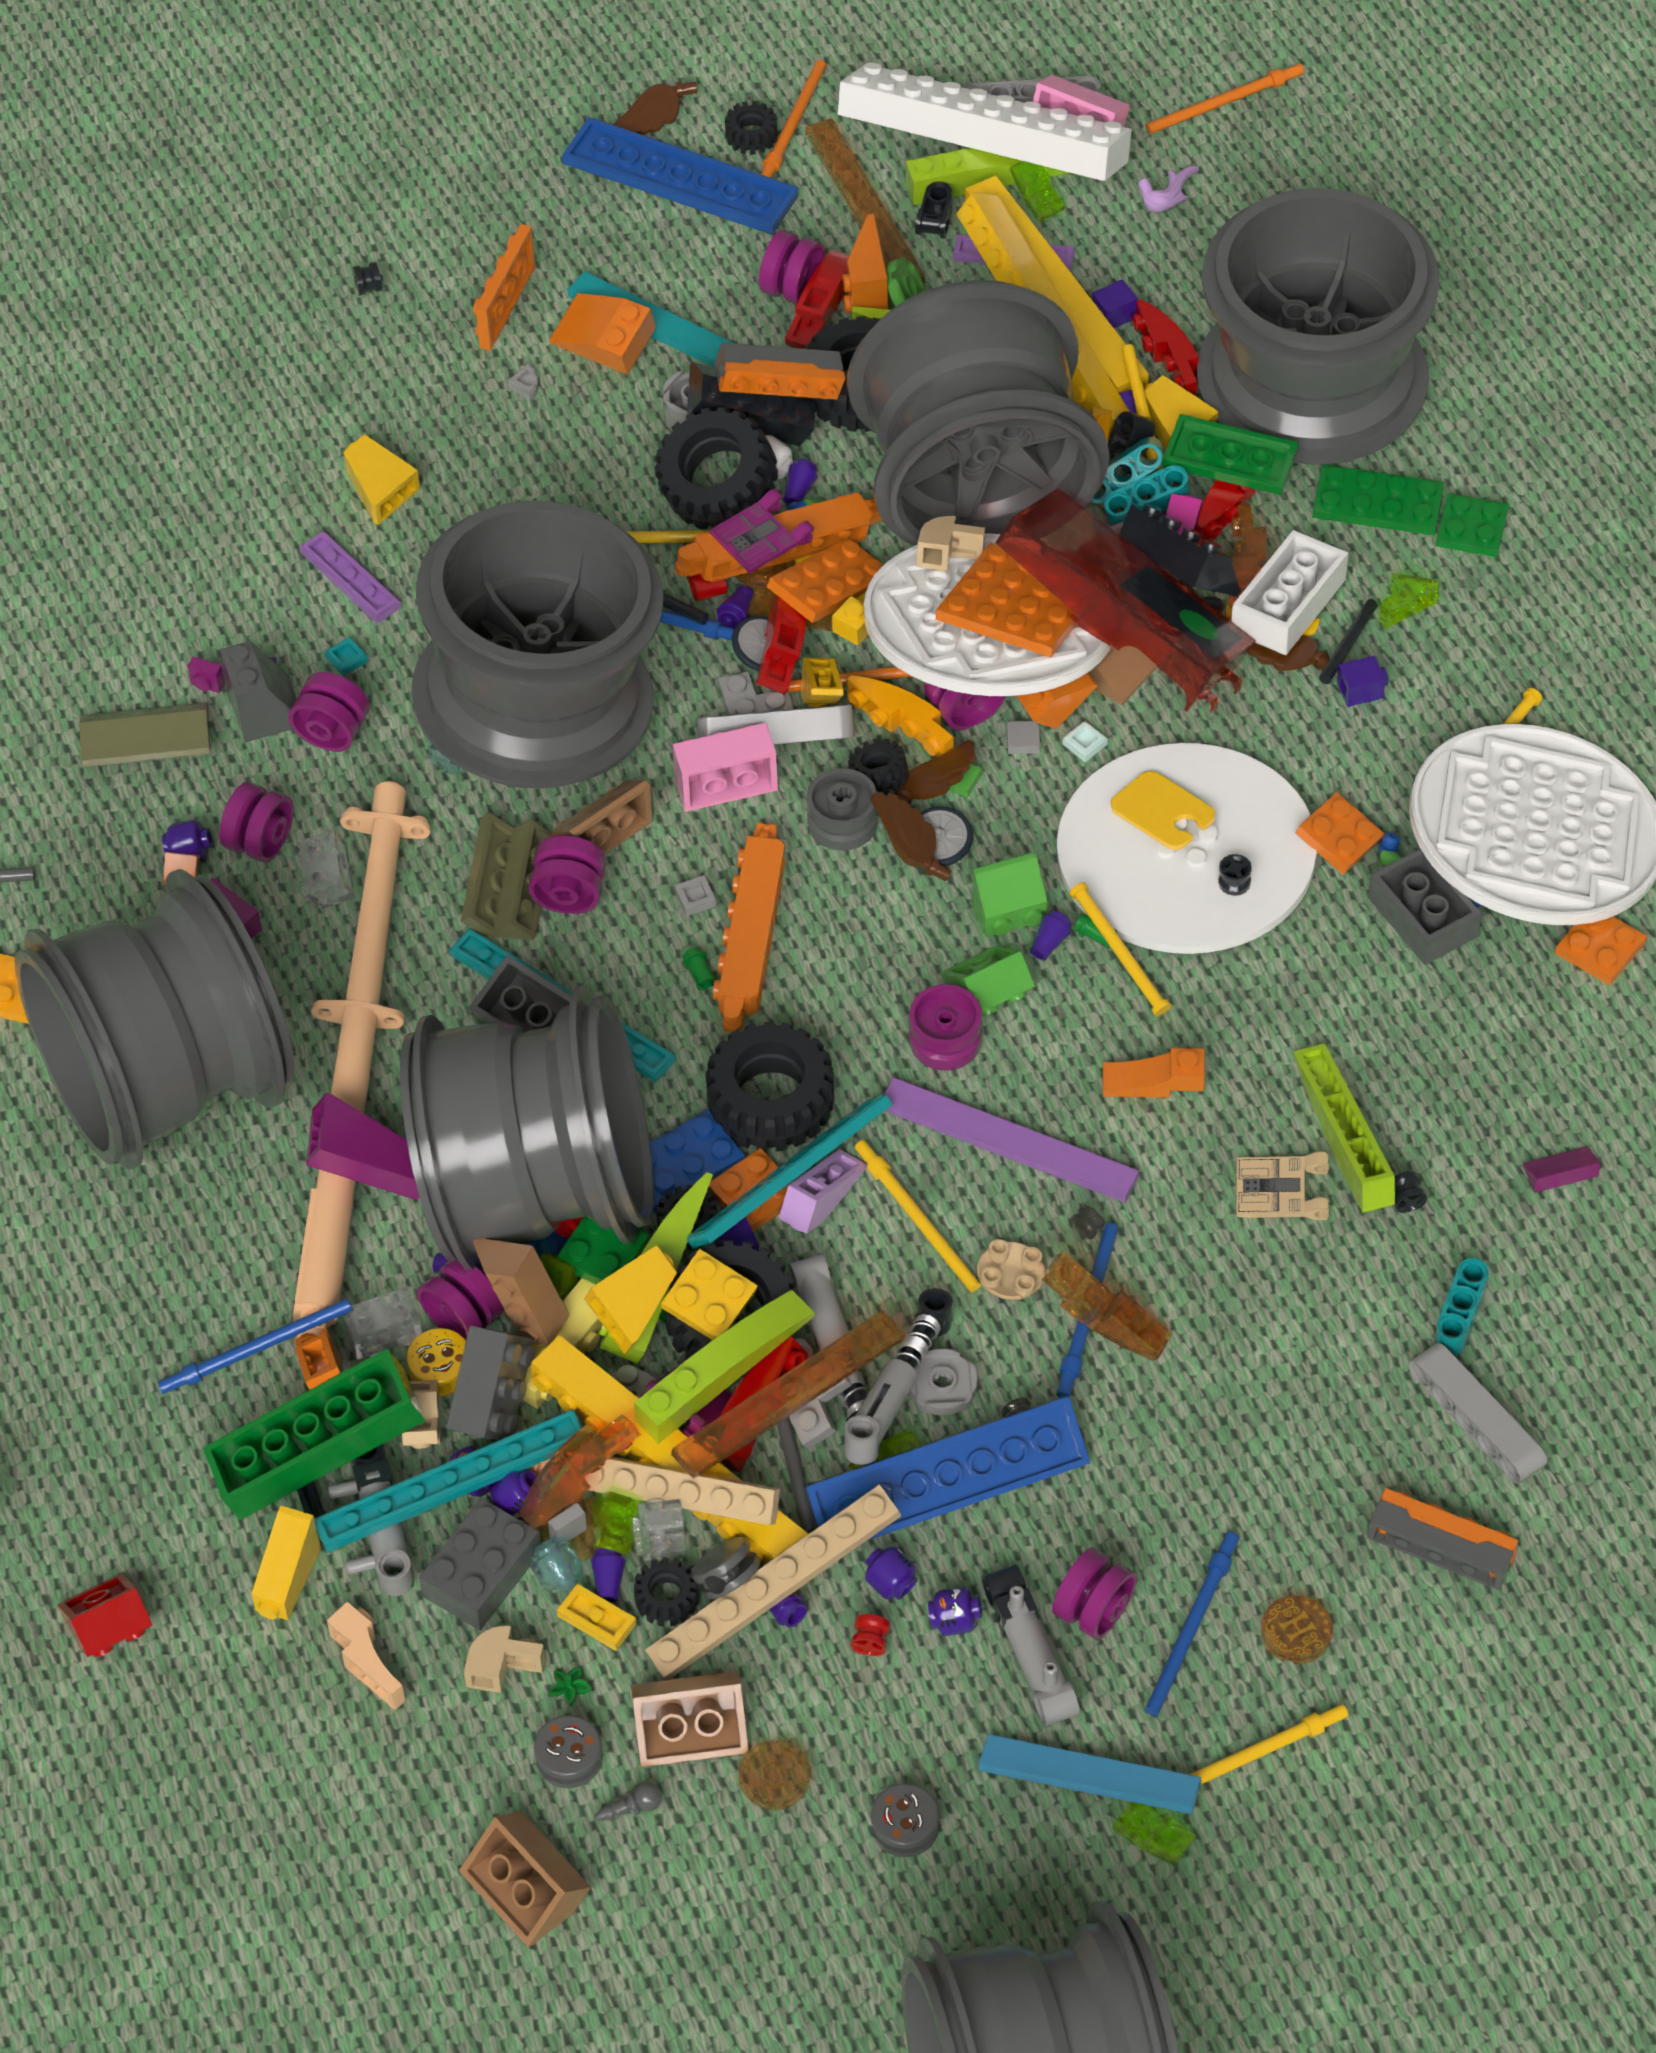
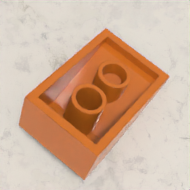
M874 213L867 215L847 260V274H842L844 292H848L847 295H843L844 311L851 314V319L853 306L888 309L887 275Z
M577 293L549 339V343L628 374L656 329L651 309L625 298Z

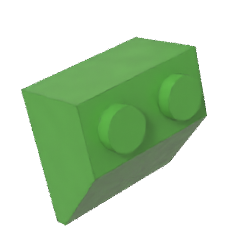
M1035 852L973 869L972 907L985 937L1004 935L1010 930L1023 926H1036L1041 922L1042 917L1047 915V897Z
M998 945L940 972L947 985H957L974 995L979 1001L982 1016L997 1011V1005L1007 1000L1008 1002H1014L1026 996L1025 991L1035 987L1022 952Z

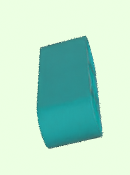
M1146 437L1109 460L1108 469L1103 481L1106 490L1102 493H1096L1090 502L1101 504L1111 492L1133 483L1157 469L1164 455L1162 442L1154 437ZM1145 448H1152L1157 452L1158 457L1153 460H1147L1142 456L1141 451ZM1125 464L1131 468L1132 473L1129 476H1121L1116 472L1115 468L1118 465Z
M1178 465L1168 466L1111 492L1104 500L1107 522L1112 526L1125 521L1131 505L1144 507L1145 503H1148L1164 511L1168 508L1171 494L1190 495L1186 470ZM1172 482L1182 483L1178 487L1169 486ZM1147 494L1153 495L1149 500L1140 499ZM1115 508H1125V510L1120 513L1113 512Z
M1477 1258L1465 1259L1458 1266L1437 1323L1435 1343L1443 1344L1454 1356H1458L1465 1349L1486 1293L1489 1269L1484 1261ZM1457 1306H1464L1467 1309H1459ZM1446 1334H1454L1456 1337H1450Z

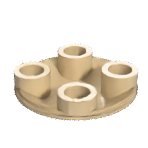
M1002 1239L993 1240L989 1244V1248L979 1258L977 1264L979 1281L988 1292L1002 1299L1018 1300L1029 1297L1042 1286L1045 1278L1042 1253L1038 1248L1029 1247L1022 1243L1006 1242Z

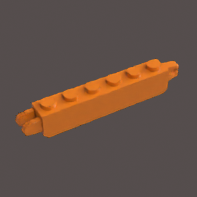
M857 492L773 515L789 533L800 523L808 521L814 527V531L810 532L813 535V539L805 545H797L757 570L814 555L847 538L855 543L865 540L870 525L882 521L875 498L863 499L860 493ZM710 532L694 536L693 543L680 547L677 552L678 559L674 565L675 573L679 576L687 577L688 575L700 574L704 580L710 582L748 573Z
M757 823L753 836H747L745 849L739 848L737 866L741 868L740 874H735L733 879V894H736L735 901H729L728 920H731V926L725 927L723 934V946H727L726 953H720L718 973H722L721 980H715L713 988V999L718 1000L719 1012L722 1013L724 1020L723 1029L730 1034L736 1030L741 1031L745 1015L752 1016L760 1009L786 864L784 859L785 845L780 839H777V826L774 824Z

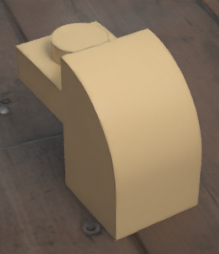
M956 516L937 517L926 522L921 528L918 539L916 567L947 571L951 556L977 560L984 551L985 527L956 524Z
M438 1380L409 1381L426 1421L402 1433L403 1446L422 1449L430 1447L432 1444H440L441 1423Z
M497 1626L484 1631L473 1641L468 1652L464 1668L466 1687L501 1693L507 1668L543 1673L546 1661L543 1644H538L536 1641L527 1638L513 1640L511 1626Z

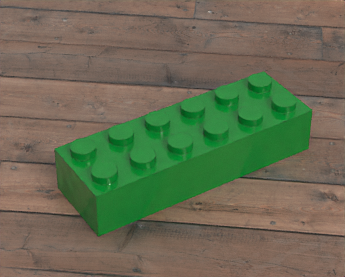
M387 1348L203 1447L224 1503L239 1520H242L426 1420L404 1368Z

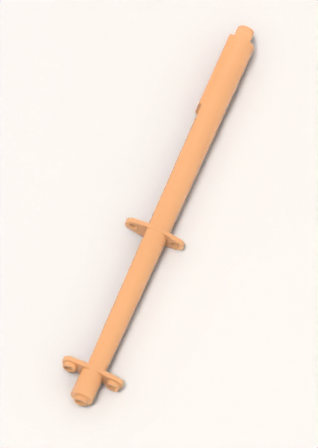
M385 781L375 787L371 812L363 811L357 807H350L341 815L340 824L342 827L350 831L371 834L372 838L346 999L318 1000L312 1004L311 1010L312 1015L318 1019L341 1024L331 1094L365 1114L376 1028L397 1029L404 1024V1014L401 1011L379 1005L400 838L425 839L430 835L431 826L425 817L403 816L406 790L395 781ZM323 1170L318 1172L316 1189L311 1188L294 1302L293 1322L341 1300L356 1181ZM338 1317L297 1335V1338L307 1333L320 1335L321 1330L335 1324Z

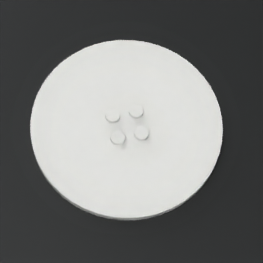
M985 533L984 550L990 543L1000 545L1006 549L1031 555L1037 559L1059 564L1065 568L1102 579L1081 560L1054 546L1023 537ZM918 545L899 553L885 563L873 576L865 593L864 623L873 644L886 659L902 671L921 681L940 688L973 695H1026L1068 684L1091 671L1103 660L1113 645L1117 629V606L1113 594L1105 582L1103 592L1052 657L935 620L938 606L976 560L951 556L947 571L916 567Z
M1499 724L1480 727L1458 734L1441 744L1426 758L1417 773L1410 795L1409 813L1413 833L1420 849L1430 864L1449 884L1470 899L1493 911L1516 919L1540 924L1578 925L1610 918L1629 909L1646 895L1656 881V801L1638 776L1624 763L1597 745L1559 730L1535 725Z
M1175 743L1147 747L1121 756L1104 765L1085 780L1072 795L1061 817L1057 835L1058 867L1068 893L1075 885L1085 882L1089 887L1087 892L1113 929L1117 930V934L1122 940L1156 951L1183 954L1209 953L1236 947L1262 936L1283 922L1298 906L1310 886L1314 875L1317 851L1295 833L1299 825L1311 814L1298 792L1286 779L1272 768L1248 755L1219 746L1198 743ZM1147 771H1155L1211 806L1215 811V821L1205 831L1199 828L1194 820L1181 819L1177 821L1175 827L1193 835V841L1182 849L1172 850L1117 816L1111 809V799L1140 774ZM1232 854L1243 855L1248 858L1252 866L1250 889L1246 893L1237 896L1224 893L1219 888L1218 883L1220 861ZM1075 899L1074 902L1076 903V905L1083 911V913L1087 914L1078 902V900Z

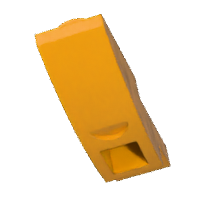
M853 675L847 678V698L856 709L861 708L865 711L876 726H883L890 733L901 727L906 736L909 738L914 737L923 744L924 749L931 756L936 755L938 757L954 748V737L941 727V711L909 691L883 681Z

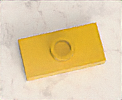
M576 1584L557 1609L559 1618L615 1651L618 1650L637 1625L634 1616L579 1584Z

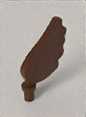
M679 81L676 82V86L666 84L653 85L643 92L630 109L612 125L641 135H646L650 131H660L665 124H672L676 120L680 107L679 98H684L683 95L697 93L696 82L681 83Z
M1304 635L1299 638L1287 655L1244 637L1239 642V646L1247 650L1250 656L1256 657L1259 663L1273 665L1279 671L1301 669L1311 664L1316 669L1323 671L1329 662V655L1325 651H1318L1315 640Z
M967 740L952 750L910 770L909 777L905 778L906 783L902 786V789L896 791L895 795L910 805L913 799H929L946 794L950 786L962 781L963 774L970 769V764L976 760L974 742Z
M881 792L874 793L871 797V802L881 817L892 845L902 861L912 867L924 868V873L929 876L934 875L943 881H947L951 870L939 864V860L933 857L936 849V835L933 826L924 821L922 813L918 809L911 808L906 801L900 800L894 793H889L886 796Z

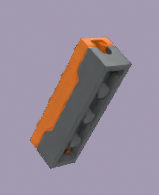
M722 343L714 363L721 392L837 400L845 381L839 351Z
M1385 1488L1369 1522L1367 1537L1370 1540L1499 1591L1516 1557L1519 1541L1504 1531H1494L1479 1525L1469 1517L1456 1516L1446 1512L1436 1504H1426L1413 1499L1405 1492L1393 1491Z

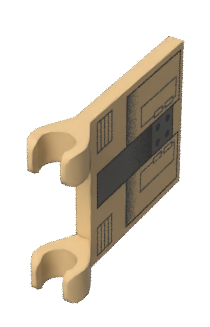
M1315 1152L1306 1156L1237 1157L1236 1216L1247 1218L1307 1217L1314 1220H1327L1329 1217L1328 1199L1318 1197L1305 1201V1171L1312 1174H1327L1329 1171L1328 1154L1326 1152Z

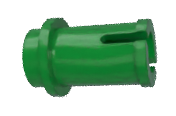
M1083 913L1079 917L1074 930L1079 932L1081 938L1086 936L1110 949L1111 947L1090 917Z
M698 947L687 950L682 956V965L685 969H689L697 989L703 991L713 987L717 979L706 961V952L701 951Z

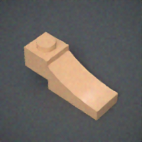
M346 1602L327 1620L330 1637L344 1648L342 1656L345 1668L396 1710L405 1702L403 1686L387 1670L373 1648L372 1642L375 1640L374 1621L364 1609L359 1608L357 1610L350 1603Z

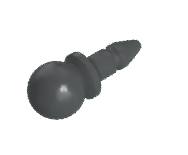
M642 1783L636 1787L634 1792H626L627 1799H622L614 1802L612 1805L603 1807L594 1815V1819L596 1821L612 1820L615 1816L619 1817L629 1813L630 1810H633L635 1816L639 1814L640 1810L645 1812L653 1811L661 1804V1790L653 1783Z

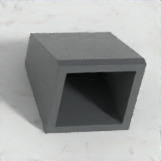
M251 641L220 649L228 696L244 742L292 730L288 714L297 698L289 676Z

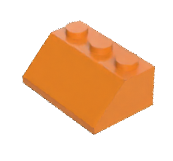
M1088 672L1082 677L1057 688L1016 696L1034 722L1056 729L1098 687V684Z

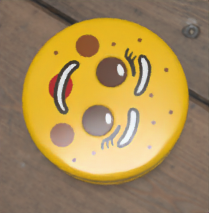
M445 1328L427 1330L418 1335L411 1342L407 1351L406 1359L411 1381L438 1380L439 1396L453 1394L466 1340L459 1333Z

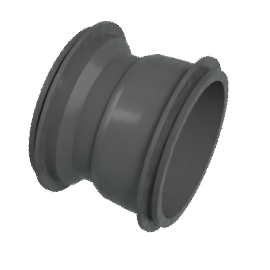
M1329 188L1298 189L1276 194L1248 206L1230 218L1211 241L1204 258L1202 270L1204 296L1217 323L1206 336L1199 352L1197 384L1202 401L1219 411L1216 423L1299 442L1294 463L1330 464L1350 461L1367 456L1391 444L1418 417L1427 395L1428 366L1425 354L1416 335L1422 330L1434 311L1439 290V271L1433 251L1426 239L1406 218L1384 204L1354 192Z
M972 280L946 284L919 293L893 308L876 323L860 342L848 369V395L857 417L872 432L877 434L881 448L885 453L877 468L874 479V497L882 520L902 540L914 546L918 545L921 528L926 522L937 517L956 516V524L985 527L986 534L1011 535L1043 542L1071 524L1083 512L1100 489L1108 469L1109 448L1105 433L1099 422L1090 412L1074 402L1071 379L1078 363V340L1069 317L1055 302L1033 290L1000 281Z
M518 501L494 506L457 522L437 538L424 556L417 576L416 601L418 612L432 640L419 657L412 680L414 713L423 733L431 744L451 762L472 774L499 784L521 788H554L578 783L598 776L624 760L642 740L651 720L653 687L651 677L640 654L653 639L658 629L663 609L661 579L655 564L645 549L630 534L602 516L577 506L551 501Z
M177 869L168 874L165 882V893L160 895L153 917L132 926L126 922L106 921L71 932L54 940L44 931L34 929L26 934L24 949L19 950L15 955V973L20 997L45 1066L81 1135L96 1155L104 1162L111 1164L118 1161L123 1167L130 1170L140 1166L143 1160L144 1145L160 1139L195 1120L206 1106L207 1099L229 1090L246 1099L255 1098L268 1108H273L283 1102L285 1087L291 1085L294 1079V1059L288 1030L277 996L262 960L243 923L223 893L208 878L202 875L193 877L188 872Z
M587 985L576 986L571 994L570 1005L563 1006L550 1027L524 1031L517 1025L496 1022L445 1029L437 1017L427 1015L419 1019L415 1032L408 1033L405 1036L400 1056V1089L409 1156L429 1228L439 1250L449 1262L459 1261L466 1271L474 1270V1266L482 1271L483 1267L474 1247V1240L484 1238L527 1244L548 1237L560 1227L561 1221L587 1216L604 1230L613 1229L617 1237L624 1244L635 1242L638 1239L640 1227L651 1224L654 1213V1175L646 1115L628 1040L613 1003L606 995L595 996Z
M1096 1901L1090 1905L1086 1916V1924L1076 1927L1067 1946L1063 1949L1036 1954L1031 1948L1010 1943L967 1948L945 1953L939 1942L933 1936H929L919 1941L917 1955L904 1959L901 1988L909 2053H1179L1163 1986L1145 1937L1129 1913H1116L1113 1907L1106 1901Z

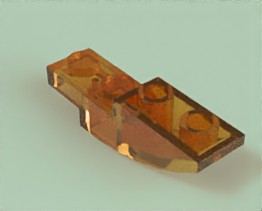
M1250 504L1238 505L1237 518H1232L1231 520L1232 536H1238V541L1234 543L1235 553H1231V560L1240 593L1238 597L1228 595L1229 609H1232L1235 601L1265 565L1266 527L1253 528Z
M1065 1251L1055 1256L1042 1278L1047 1285L1064 1298L1060 1304L1063 1309L1101 1336L1138 1355L1154 1361L1157 1360L1172 1336V1333L1125 1292L1121 1290L1116 1294L1112 1293Z
M622 1414L599 1432H595L586 1424L557 1450L535 1479L520 1510L519 1515L531 1528L535 1529L538 1526L548 1524V1521L554 1518L555 1514L565 1506L578 1502L583 1497L584 1492L591 1488L584 1476L600 1470L607 1459L617 1452L627 1450L634 1440L641 1435L634 1423Z

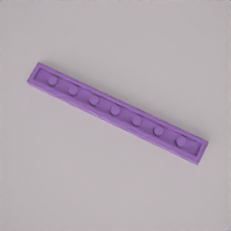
M893 1078L884 1094L888 1096L893 1104L885 1110L888 1113L1126 1203L1139 1178V1170Z

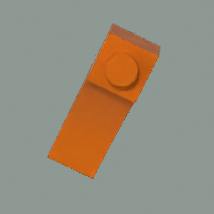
M1171 1048L1169 1053L1151 1058L1124 1062H1103V1097L1170 1098V1091H1204V1049Z
M327 1327L321 1330L320 1335L307 1333L294 1340L296 1344L294 1348L309 1390L341 1374L339 1364L342 1363L337 1345Z

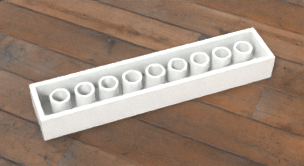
M866 63L840 81L838 115L1102 181H1106L1128 163L1132 129L1122 127L1118 122H1101L1095 120L1090 115L1076 116L1068 114L1065 109H1048L1041 107L1037 102L1023 103L1015 101L1013 97L1008 95L995 96L987 94V91L976 88L970 90L962 88L960 84L955 82L942 83L934 81V78L930 76L917 77L909 75L907 71L902 69L889 70L882 68L878 63Z

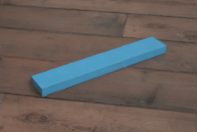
M990 1734L987 1736L979 1761V1771L1193 1814L1201 1786V1777Z

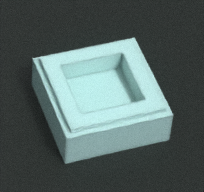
M1086 721L1082 722L1062 739V745L1084 762L1108 744V738Z

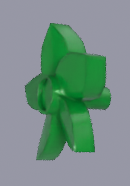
M581 1667L571 1669L568 1675L561 1671H554V1679L558 1684L549 1690L548 1696L556 1697L564 1694L565 1702L572 1707L576 1700V1694L584 1695L592 1690L590 1685L585 1680H582Z

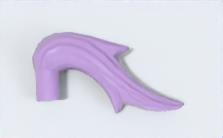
M1189 166L1176 174L1171 170L1168 171L1169 183L1165 190L1153 191L1148 179L1139 181L1138 186L1143 195L1145 207L1157 213L1171 209L1186 201L1188 196L1182 193V186L1189 177L1199 171V167Z

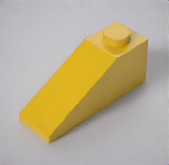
M803 658L801 681L803 704H808L810 707L835 705L843 696V686L834 658Z

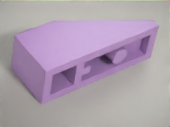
M841 1149L837 1150L788 1185L779 1219L790 1224L797 1231L809 1233L825 1221L866 1170L867 1164Z

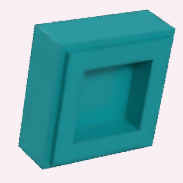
M351 637L324 651L325 658L342 677L369 662L368 655Z

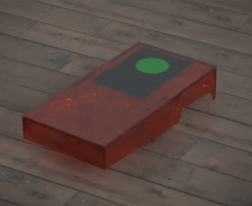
M1057 488L1010 519L995 543L1080 617L1078 618L1073 613L1069 616L1071 620L1078 624V627L1107 645H1112L1118 651L1123 647L1132 646L1144 653L1184 690L1187 697V703L1184 708L1186 712L1197 699L1208 700L1211 704L1210 712L1215 711L1219 701L1217 696L1210 690L1221 681L1227 680L1232 682L1234 694L1240 691L1242 687L1241 679L1232 671L1239 666L1256 640L1061 489Z

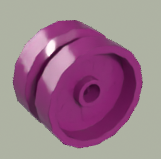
M779 230L772 237L763 256L759 272V289L762 293L774 297H779L783 294L786 301L797 304L810 277L824 258V245L810 238H804L800 241L797 234L786 230Z
M317 672L309 676L300 692V696L297 697L288 714L289 724L295 733L309 744L332 752H341L350 747L358 732V728L370 710L369 700L359 687L346 678L329 672Z
M926 682L924 684V693L933 705L941 711V715L948 725L956 730L969 729L986 721L994 715L1006 697L973 695L940 688Z
M243 782L235 789L223 812L219 831L221 845L236 853L246 851L250 858L260 862H270L276 857L289 834L293 821V800L289 796L276 791L267 793L263 786L255 783Z
M560 835L549 837L540 842L535 852L534 870L531 873L529 882V893L534 901L545 909L558 913L581 914L594 909L600 900L601 881L606 867V857L601 849L592 842L576 836Z
M936 985L919 993L911 1003L909 1012V1044L913 1055L922 1064L937 1070L949 1071L962 1068L973 1061L980 1051L982 1041V1010L979 1001L970 991L957 985Z
M448 1261L438 1271L439 1277L431 1276L417 1290L418 1300L430 1320L438 1328L450 1329L459 1333L465 1340H467L470 1325L476 1327L490 1325L504 1312V1307L494 1292L488 1278L475 1266L474 1270L466 1271L459 1261Z
M1091 1547L1078 1557L1063 1579L1052 1605V1613L1069 1624L1079 1620V1630L1098 1641L1111 1630L1126 1609L1137 1584V1574L1121 1563L1110 1567L1111 1558L1096 1548Z

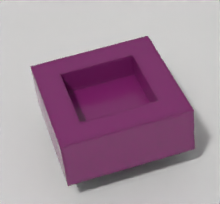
M194 656L188 664L191 684L203 691L210 690L220 693L225 685L222 666Z

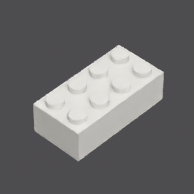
M1293 530L1233 604L1231 629L1241 637L1287 655L1346 580L1348 552Z

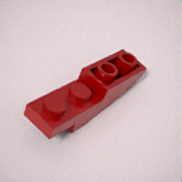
M830 250L819 263L795 306L796 315L785 337L786 345L805 349L810 341L812 342L811 338L817 332H823V328L827 325L833 309H838L845 294L842 274H847V260L850 255Z
M1142 299L1137 300L1136 313L1132 314V323L1135 331H1140L1142 334L1141 342L1144 352L1150 353L1154 363L1163 361L1165 371L1172 374V381L1194 396H1197V380L1195 377H1197L1199 356L1185 333L1166 314Z
M1216 480L1205 497L1199 513L1197 531L1201 533L1200 539L1215 540L1230 523H1237L1244 514V500L1250 499L1256 489Z
M775 593L764 634L767 638L755 684L785 694L790 686L795 662L800 657L807 619Z
M793 1337L786 1339L748 1372L733 1392L717 1420L724 1427L725 1432L714 1454L729 1470L742 1472L746 1461L751 1456L756 1439L761 1429L765 1426L769 1412L781 1415L786 1402L791 1396L794 1383L803 1370L809 1355Z

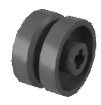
M845 768L825 771L816 777L808 787L806 799L808 811L807 825L811 836L820 845L831 850L840 851L856 849L869 842L877 831L878 812L871 802L872 795L877 792L874 783L865 774L854 769Z

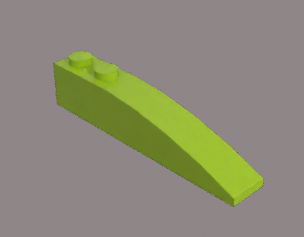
M968 148L906 161V186L913 205L922 204L926 188L933 182L947 183L952 189V197L965 195V188L995 175L1004 186L1070 172Z
M1323 1043L1293 1051L1302 1081L1329 1147L1362 1213L1395 1205V1175L1326 1044Z
M706 1172L683 1195L662 1221L640 1256L657 1245L661 1252H665L671 1257L675 1265V1271L677 1270L688 1242V1235L691 1234L713 1174ZM669 1287L639 1339L628 1353L624 1354L603 1324L598 1333L604 1336L599 1348L638 1364L646 1352L662 1310L661 1303L667 1296Z
M793 1290L764 1305L712 1340L635 1401V1421L659 1444L815 1316V1312Z

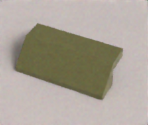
M208 702L81 715L79 729L82 767L210 754Z
M491 813L481 817L461 917L462 923L483 936L522 940L535 939L541 905L537 904L531 897L529 882L531 873L534 870L533 862L536 849L540 842L552 837L550 831L532 819L513 828Z

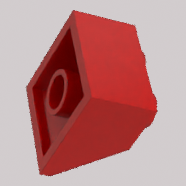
M122 1573L57 1604L77 1644L87 1657L92 1655L93 1657L103 1656L113 1649L112 1645L124 1639L126 1641L135 1640L145 1634V1629L153 1626L136 1587Z

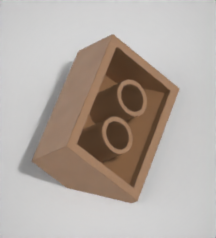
M1128 594L1116 605L1118 617L1113 645L1103 660L1089 671L1098 684L1095 691L1121 706L1177 647L1176 640L1158 615L1144 603Z
M626 780L619 786L609 789L604 796L594 803L585 805L579 813L567 821L560 822L551 831L552 837L565 835L588 840L598 846L605 855L653 822L650 784L646 780Z
M484 1238L474 1240L473 1244L484 1272L518 1335L534 1339L533 1345L548 1346L558 1335L569 1314L534 1247Z
M738 1671L631 1685L641 1767L749 1753L742 1689Z
M522 1811L495 1816L459 1869L464 1878L527 1947L534 1945L573 1914L591 1888L586 1880Z

